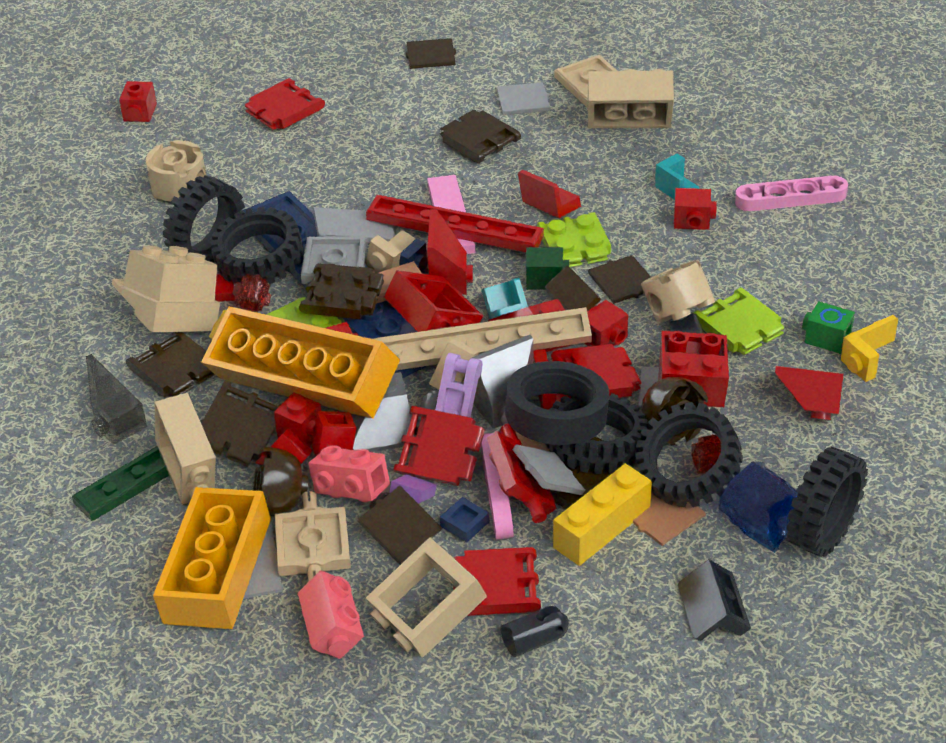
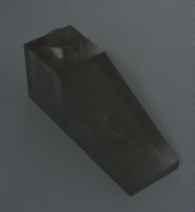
M92 354L86 356L90 402L94 416L91 424L99 437L105 436L115 445L146 428L147 423L143 404Z

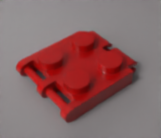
M288 78L250 97L249 102L245 104V107L248 108L245 111L272 130L277 128L285 129L323 109L325 100L313 97L308 89L299 88L295 85L294 80Z
M613 344L561 349L551 353L552 361L581 365L597 373L607 383L609 396L615 394L618 395V398L632 396L633 391L641 389L639 384H642L635 368L629 366L632 362L623 347L614 348Z
M411 406L409 413L412 417L407 435L402 436L403 449L399 463L394 465L393 471L454 486H459L460 480L471 482L477 458L467 455L468 451L479 452L485 429L475 425L476 421L471 417ZM418 417H421L417 435L414 437ZM411 445L413 446V450L411 453L408 466H406L405 463Z
M522 547L464 551L465 556L453 557L478 580L487 595L468 616L536 612L541 609V600L536 595V585L539 583V576L534 572V561L537 558L536 549ZM523 562L527 563V572L523 571ZM525 587L529 588V597L525 596Z

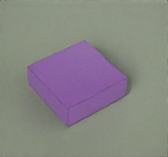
M406 474L391 481L389 492L391 493L398 486H401L419 504L435 495L437 485Z

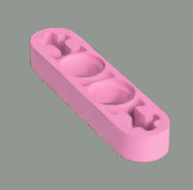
M824 176L741 185L736 190L735 205L744 211H757L840 202L847 196L848 182L839 176ZM800 191H810L811 193H801ZM777 193L783 196H773L771 194Z
M485 433L480 448L495 539L513 538V522L509 497L500 488L498 470L489 457L491 450L486 438L493 433Z

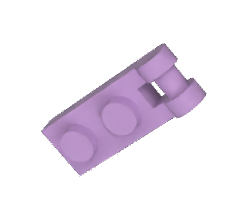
M448 353L444 363L436 411L471 417L477 383L483 367L482 360L475 358L464 360L458 354ZM457 372L465 373L464 383L455 381Z

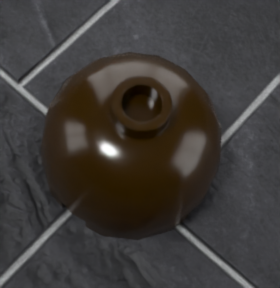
M667 377L655 382L647 390L641 405V411L645 415V419H647V429H651L648 422L652 418H655L658 422L661 420L659 415L661 411L666 410L669 415L673 413L671 406L679 404L681 409L684 410L685 403L691 402L697 408L699 403L704 404V401L708 403V397L702 386L686 378ZM701 428L685 430L673 436L667 444L676 445L675 442L683 437L688 442L700 433Z
M262 446L258 455L265 456L263 465L256 464L253 491H263L270 516L289 513L297 505L299 496L307 492L308 476L302 475L301 463L288 451Z

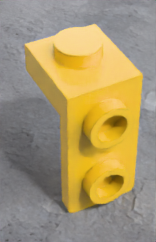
M891 315L844 337L841 361L852 373H856L865 382L876 378L880 354L875 349L895 341L898 318Z

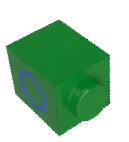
M818 301L813 311L806 313L802 323V330L806 331L805 343L841 354L844 337L852 333L855 312Z

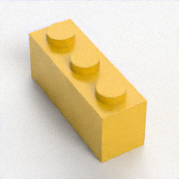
M626 463L553 519V548L578 566L582 565L629 527L635 518L651 506L652 481Z

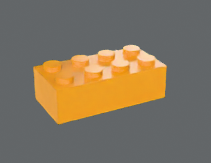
M195 487L153 594L163 624L233 629L271 521L263 491Z

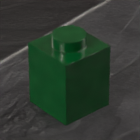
M526 247V290H546L545 286L567 265L569 266V260H563V247Z

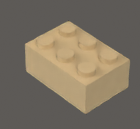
M605 69L588 71V128H671L674 103L673 71H665L663 69H654L652 71H637L634 69L624 71H608Z

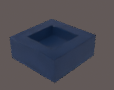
M415 239L401 252L399 266L414 261L421 273L424 272L428 265L426 242Z
M461 497L440 516V526L465 542L472 539L490 522L488 511L464 497Z

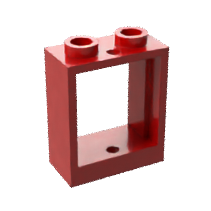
M396 270L384 295V298L417 332L480 323L483 315L442 276Z

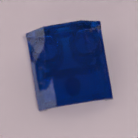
M752 461L730 481L719 499L718 509L725 513L730 522L738 526L744 535L775 553L779 549L781 542L787 538L788 531L786 527L790 521L788 514L793 509L791 504L793 498L797 497L798 492L787 481L766 468L764 462Z

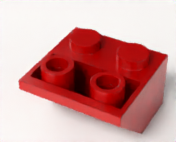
M661 331L658 381L667 377L689 379L703 387L708 397V403L704 401V404L709 407H724L729 382L727 335Z

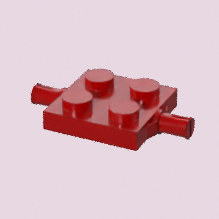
M509 423L505 424L500 428V432L495 431L486 438L491 450L489 457L500 476L499 486L507 496H513L524 503L529 509L534 523H541L546 520L547 515L557 509L550 489L541 487L512 450L516 444L523 445L521 440L518 439L516 431Z

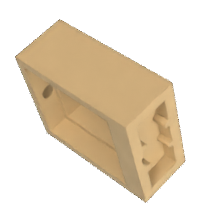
M188 392L155 401V441L181 504L190 503L195 487L215 488L216 457Z
M428 538L377 586L366 599L374 609L370 613L374 621L383 630L390 626L396 632L392 637L406 652L413 648L421 657H424L475 609L487 595L478 580L432 538ZM435 568L456 589L412 630L390 608L431 569Z

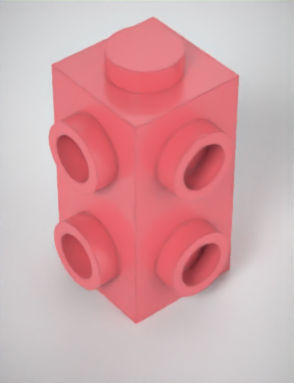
M328 446L322 449L320 454L308 463L314 491L317 494L330 495L332 498L346 497L358 499L361 502H369L375 500L390 485L385 455L381 453H372L366 449L348 450L341 449L339 446Z
M322 570L298 592V597L312 649L340 659L364 637L349 582L340 576H334Z

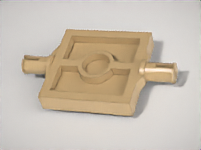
M310 491V501L308 500V492L302 494L303 509L290 513L275 514L279 576L308 573L309 582L320 570L331 571L351 568L345 507H317V495L315 492Z

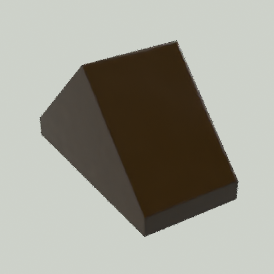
M568 265L545 286L551 300L558 299L565 310L586 307L588 311L602 300Z

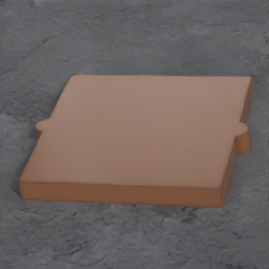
M651 491V506L635 518L633 524L638 527L639 532H645L663 546L706 516V512L698 506L692 507L689 502H687L686 508L678 507L675 502L673 505H670L663 499L660 500Z

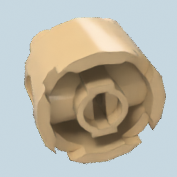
M170 141V146L163 148L162 143L149 151L146 157L152 195L156 199L171 202L174 196L180 197L178 191L181 187L187 189V182L190 180L195 181L196 177H204L206 175L203 153H201L200 147L197 144L189 141Z
M699 259L681 264L680 267L675 269H668L641 283L658 324L673 319V321L691 314L690 309L695 307L703 308L715 302Z

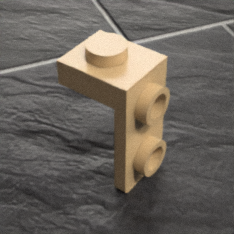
M403 230L390 241H386L379 235L375 236L370 241L365 265L368 268H373L376 273L399 266L401 252L415 238Z

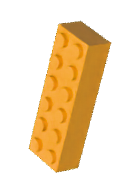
M228 306L201 363L222 380L287 397L295 392L321 403L322 406L374 419L400 359L382 341Z

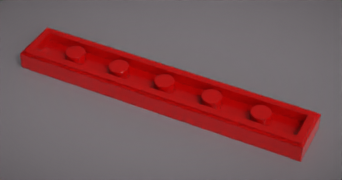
M376 195L366 211L367 220L429 232L430 209H437L457 239L526 252V247H539L544 237V228L382 195Z

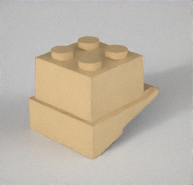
M143 246V250H130L125 279H112V285L135 309L134 315L151 332L212 331L214 323L218 320L220 302L215 300L217 264L206 261L205 255L188 253L187 248L170 246L169 251H162L160 247Z

